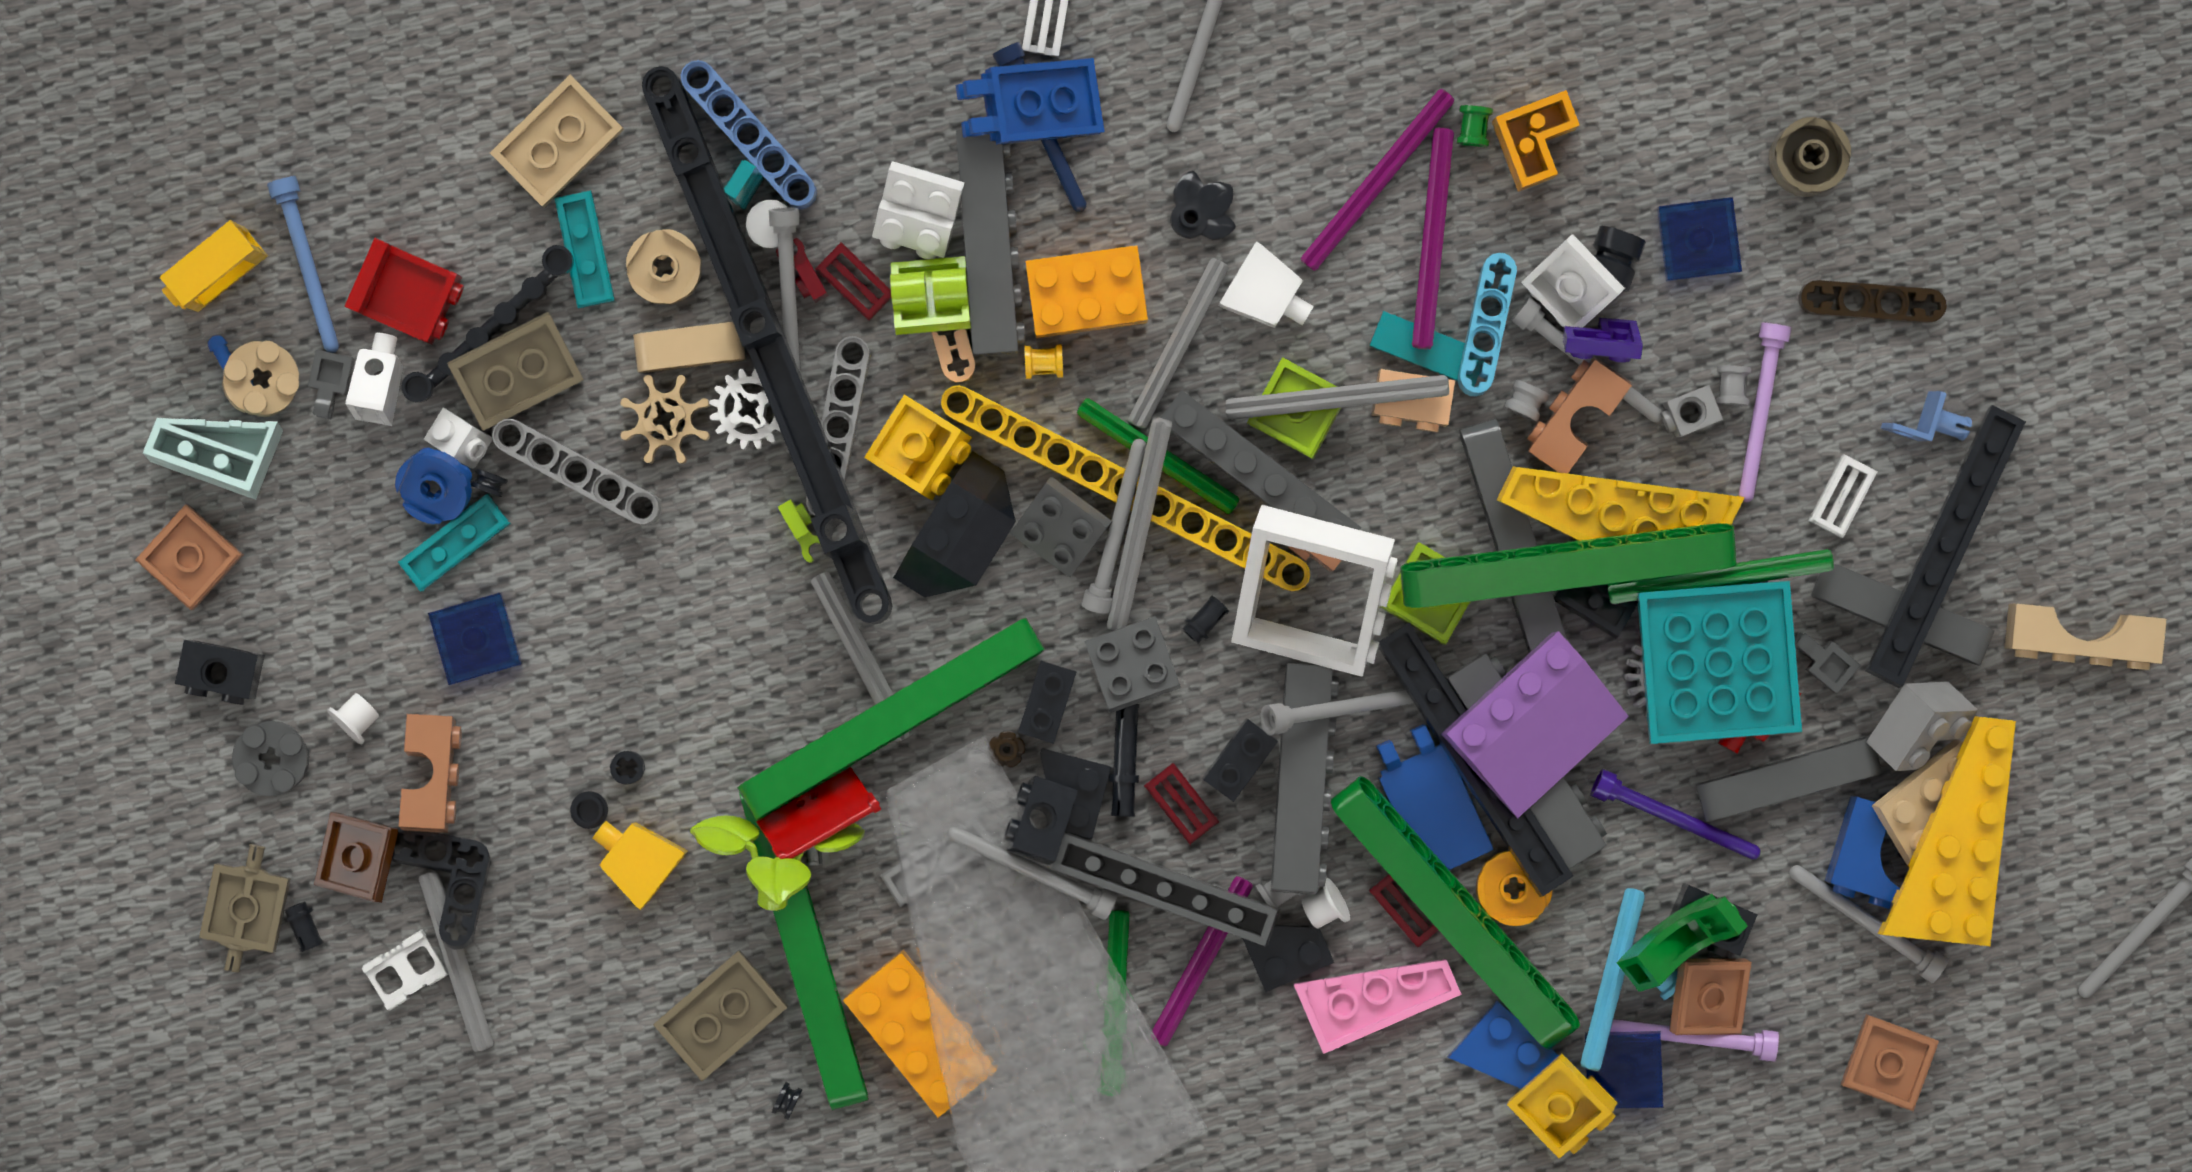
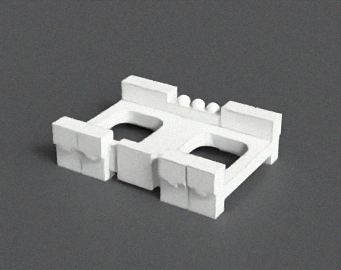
M423 929L402 941V945L396 946V948L391 949L390 952H386L384 955H379L362 967L363 972L368 976L387 1010H392L410 999L408 994H413L424 987L425 984L431 986L449 975L447 968L444 967L426 938ZM423 946L430 953L435 965L429 971L419 975L410 964L408 955ZM388 966L395 968L403 982L402 987L391 994H385L376 980V974Z

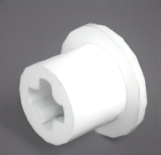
M764 200L751 208L747 215L746 228L748 235L754 243L763 248L778 247V236L773 232V227L769 226L768 210L787 207L785 204L777 200Z
M357 693L338 711L331 707L327 710L332 719L352 739L361 745L364 743L361 734L379 718L376 710Z
M1326 878L1325 887L1319 890L1316 895H1309L1302 899L1304 911L1312 925L1317 929L1337 918H1340L1343 922L1350 920V913L1346 902L1336 885L1329 878Z

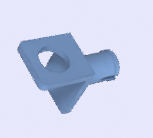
M1929 391L1917 430L1896 423H1882L1880 429L1917 441H1932L1935 431L1963 441L1967 438L1970 431L1956 427V425L1971 428L1972 420L1969 417H1963L1943 410L1942 407L1946 393Z

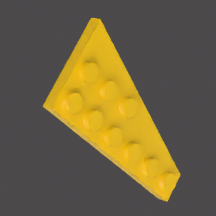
M1513 466L1497 501L1577 541L1716 523L1732 525L1745 497Z
M1974 716L1972 725L1956 758L1958 761L1949 781H1945L1940 792L1942 797L1935 812L1931 813L1908 864V873L1900 890H1897L1891 902L1893 906L1886 922H1882L1877 934L1980 946L1991 945L2016 721Z

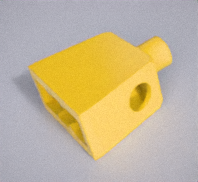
M605 821L592 838L609 851L599 866L640 910L646 906L688 852L683 847L636 822L631 823L627 830L621 833L609 822Z

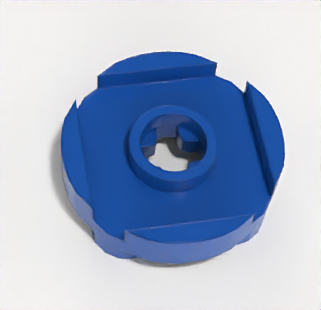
M427 447L419 450L418 453L410 456L397 472L395 487L397 493L400 491L401 497L404 500L402 505L410 515L428 524H440L442 521L457 518L467 507L472 493L470 483L472 473L468 467L462 465L453 456ZM426 480L437 482L441 490H438L435 494L430 492V485L426 483Z

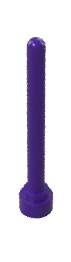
M1602 768L1597 775L1590 796L1603 802L1607 799L1610 801L1620 800L1749 859H1757L1761 854L1760 848L1755 844L1623 786L1622 781L1617 779V775Z

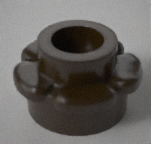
M1003 731L998 737L994 736L988 746V750L992 754V762L999 767H1004V765L1009 768L1017 766L1022 761V754L1025 753L1024 741L1021 738H1017L1016 734L1011 731ZM1005 746L1010 747L1009 753H1004L1003 748Z

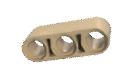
M733 322L633 335L638 373L736 362L746 359L745 349L742 346Z

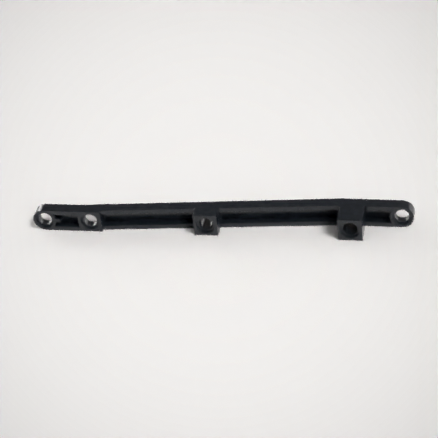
M654 67L643 77V94L731 308L729 313L742 346L749 352L816 516L811 519L822 550L826 556L833 559L856 617L866 624H881L891 614L892 600L850 493L730 200L724 192L723 183L684 86L678 75L668 67ZM662 77L669 78L672 83L669 93L664 96H656L653 93L655 81ZM688 144L696 145L698 148L697 158L692 163H682L679 158L682 147ZM758 317H764V328L758 333H751L750 326L753 320ZM845 523L847 527L846 535L839 541H833V531L839 524ZM869 595H878L882 601L881 610L875 615H866L862 608L864 599Z

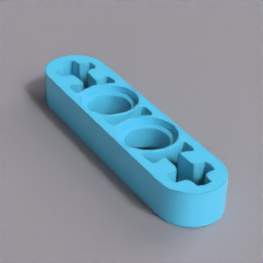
M1495 253L1489 256L1480 271L1458 373L1459 388L1469 396L1477 397L1483 395L1491 387L1494 380L1517 274L1515 261L1505 253ZM1497 263H1502L1503 271L1508 272V275L1502 276L1498 289H1485L1484 285L1491 287L1495 278V272L1490 271L1489 268H1494ZM1487 297L1497 299L1501 305L1500 314L1497 316L1486 315L1481 309L1482 300ZM1478 333L1488 334L1493 340L1492 350L1488 352L1477 350L1473 344L1474 336ZM1477 360H1489L1490 365L1483 362L1479 376L1485 379V382H1480L1477 387L1471 386L1472 380L1466 378V375H1471L1474 371Z

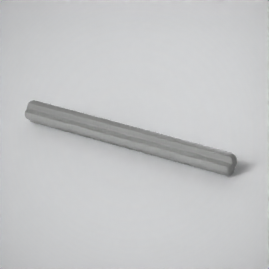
M1445 375L1232 398L1226 400L1225 409L1227 418L1233 420L1442 397L1449 395V381Z
M1154 418L1151 423L1107 621V627L1111 630L1126 627L1128 624L1172 428V422L1167 419Z

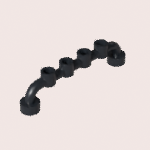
M553 245L547 248L542 256L544 270L536 277L525 279L522 283V289L508 302L499 303L494 309V315L481 327L470 329L466 334V340L452 353L442 354L438 360V365L427 375L421 372H412L403 379L401 389L405 398L415 403L427 401L432 396L437 385L448 376H453L447 363L491 341V337L504 325L510 326L515 324L519 318V312L532 300H541L546 295V287L558 276H564L572 270L574 265L572 253L561 245Z

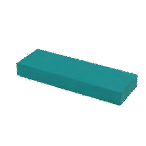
M746 160L741 161L724 188V192L735 205L745 210L763 182L764 177L756 166Z
M592 191L554 198L564 247L572 253L574 258V265L570 275L577 308L581 309L614 302L615 297Z
M1382 312L1369 347L1434 373L1445 375L1447 378L1458 382L1464 342L1434 331L1431 349L1414 348L1412 346L1414 323L1388 312ZM1476 348L1477 350H1479V351H1481V352H1486V351H1484V350H1481V349H1479V348ZM1477 360L1474 371L1471 375H1466V378L1472 380L1471 386L1473 387L1476 384L1481 365L1484 361Z
M486 494L457 518L450 521L398 561V563L418 590L423 592L511 523L490 495Z

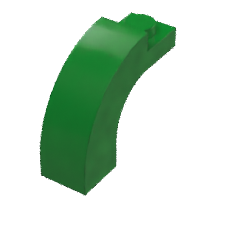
M1710 894L1688 904L1663 920L1638 940L1616 963L1639 992L1658 987L1692 955L1715 942L1739 936L1748 925L1739 915L1735 905L1729 902L1725 896L1716 899L1713 894Z

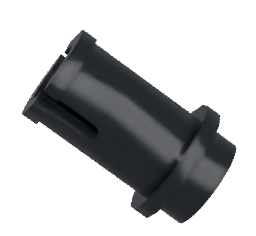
M1212 595L1191 620L1187 618L1184 621L1186 625L1182 630L1194 642L1199 644L1202 640L1206 641L1209 638L1207 634L1225 614H1228L1229 610Z
M305 901L284 910L287 916L284 918V921H289L300 947V952L307 951L324 943L310 914L313 908H308Z

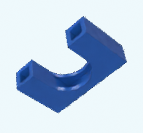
M1851 795L1824 881L1834 884L1832 892L1854 898L1856 891L1870 895L1868 903L1890 909L1893 897L1900 888L1890 881L1881 864L1880 853L1886 829L1872 807L1876 802Z

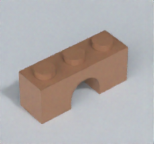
M1595 356L1590 363L1586 360L1580 363L1571 376L1576 381L1568 393H1565L1563 390L1560 391L1549 407L1554 413L1546 424L1539 421L1527 437V440L1532 442L1528 447V451L1560 473L1568 474L1587 448V443L1576 436L1571 429L1570 423L1574 413L1580 408L1593 406L1610 416L1632 386L1629 380Z
M407 714L404 752L408 756H419L429 759L433 765V775L429 783L420 789H401L399 827L403 831L448 833L449 824H455L456 801H450L451 786H458L459 764H453L454 749H460L462 728L461 726H456L453 716Z

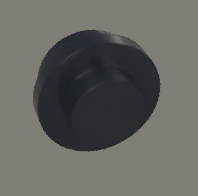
M586 791L580 793L571 803V817L582 828H596L606 820L608 804L605 798L597 792Z

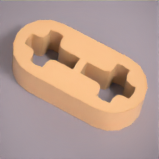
M966 329L954 332L956 345L949 346L945 335L939 336L938 331L932 332L945 377L955 383H963L969 380L975 371V360ZM958 349L962 361H969V366L964 368L965 375L957 376L955 371L949 372L948 365L953 363L951 354L953 350Z

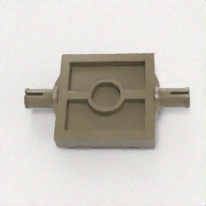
M249 844L246 866L233 867L216 863L212 872L199 938L217 941L229 948L224 967L226 971L240 972L243 951L256 949L274 953L277 948L291 878L273 875L261 869L265 846H258L256 844Z

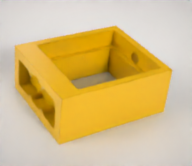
M229 220L159 277L166 285L162 291L175 307L179 305L184 310L188 308L199 312L268 257V255L244 226Z

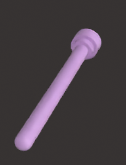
M1761 322L1759 338H1762L1761 346H1765L1739 490V496L1745 497L1743 502H1750L1754 497L1779 351L1784 349L1785 342H1789L1791 327Z
M1613 1019L1610 1034L1752 1051V1055L1759 1056V1060L1775 1062L1779 1043V1033L1768 1030L1754 1033V1036L1739 1034L1675 1035L1669 1031L1670 1026Z

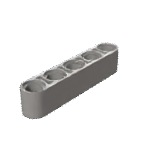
M856 336L846 337L837 345L821 421L833 454L841 459L842 466L840 471L845 484L871 360V351L868 345ZM851 344L860 345L864 351L862 360L857 364H848L843 358L845 348ZM851 381L855 384L856 394L852 400L841 401L837 398L836 388L841 382ZM835 418H844L849 424L848 433L842 438H834L829 433V424ZM806 496L808 510L815 516L809 499Z
M504 419L494 427L492 433L493 442L497 448L634 523L650 525L659 519L662 512V504L653 493L520 421ZM510 426H516L521 434L520 441L513 447L505 445L502 437L503 432ZM543 444H549L554 450L553 459L546 465L538 463L535 456L537 448ZM575 462H582L587 468L585 479L579 483L571 481L568 475L569 467ZM608 480H615L620 486L618 497L612 501H607L601 494L602 485ZM647 497L653 504V511L649 517L640 519L634 512V505L640 498Z

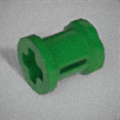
M1461 105L1459 108V112L1463 114L1461 133L1457 137L1456 144L1488 147L1489 140L1486 139L1489 116L1493 115V109L1483 106Z

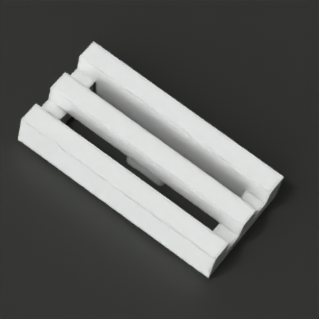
M1030 0L1022 45L1024 52L1059 58L1069 0L1060 1L1053 48L1045 47L1053 0H1045L1038 46L1031 45L1038 0Z
M1843 454L1808 521L1840 538H1844L1878 471ZM1848 465L1852 467V470L1826 520L1820 517ZM1859 472H1862L1866 475L1838 527L1833 522Z

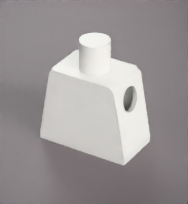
M1258 242L1254 244L1218 305L1223 309L1273 328L1276 327L1283 314L1303 325L1314 307L1295 295L1303 280Z
M375 333L372 350L360 349L358 352L346 399V406L355 420L388 426L393 424L403 365L398 356L394 355L397 337L393 335ZM382 371L379 375L373 376L376 372Z

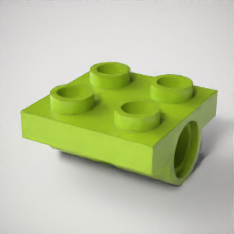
M965 256L891 263L890 284L896 335L971 329Z

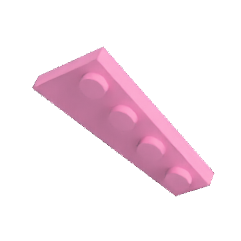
M1446 959L1293 984L1323 1054L1462 995Z

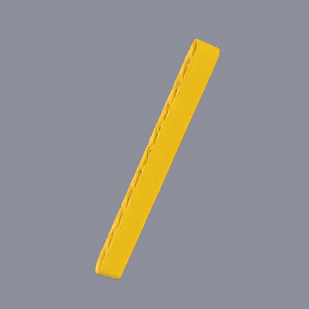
M952 386L942 395L941 406L950 419L1114 503L1117 502L1118 496L1115 493L1114 487L1117 481L1123 479L1124 468L964 386ZM955 393L965 394L969 399V406L963 413H953L948 408V400ZM988 410L998 411L1003 418L1002 425L994 431L986 430L981 424L982 415ZM1022 427L1031 428L1036 434L1035 443L1029 448L1019 447L1014 440L1015 433ZM1056 444L1064 445L1070 453L1068 461L1062 465H1055L1048 459L1049 449ZM1089 461L1099 463L1103 469L1102 477L1096 482H1088L1081 475L1083 465ZM1158 486L1157 495L1164 496L1168 500L1170 508L1169 512L1164 516L1157 517L1152 514L1151 522L1245 569L1251 533ZM1134 495V497H1133L1132 504H1131V508H1130V511H1131V512H1132V508H1133V504H1134L1135 495ZM1193 512L1201 516L1203 526L1200 532L1190 534L1183 529L1181 522L1183 516L1187 513ZM1221 530H1230L1236 537V545L1230 551L1220 550L1215 544L1216 534ZM1270 543L1268 549L1270 559L1269 563L1265 566L1263 579L1290 592L1304 588L1310 579L1308 565L1302 559ZM1288 564L1298 565L1303 572L1302 580L1297 585H1288L1282 578L1283 569Z

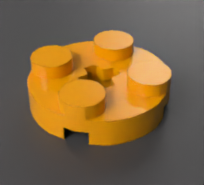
M1510 850L1500 852L1486 861L1477 877L1476 893L1480 905L1490 917L1504 925L1522 926L1533 922L1543 913L1551 901L1552 891L1543 897H1539ZM1516 877L1517 882L1525 886L1524 891H1519L1518 898L1515 899L1511 898L1509 892H1504V885L1509 884L1510 878Z

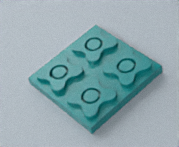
M1790 581L1637 593L1649 744L1802 732Z

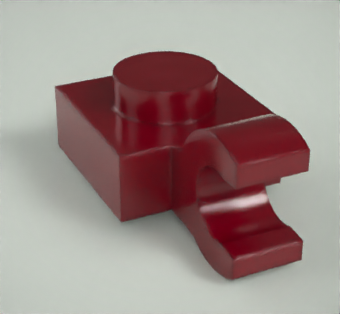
M795 238L793 241L797 246V254L794 256V267L800 275L795 278V283L804 299L811 295L815 303L829 295L808 260L803 243L798 238ZM777 248V249H776V254H777V257H778V259H779V253H778V248Z

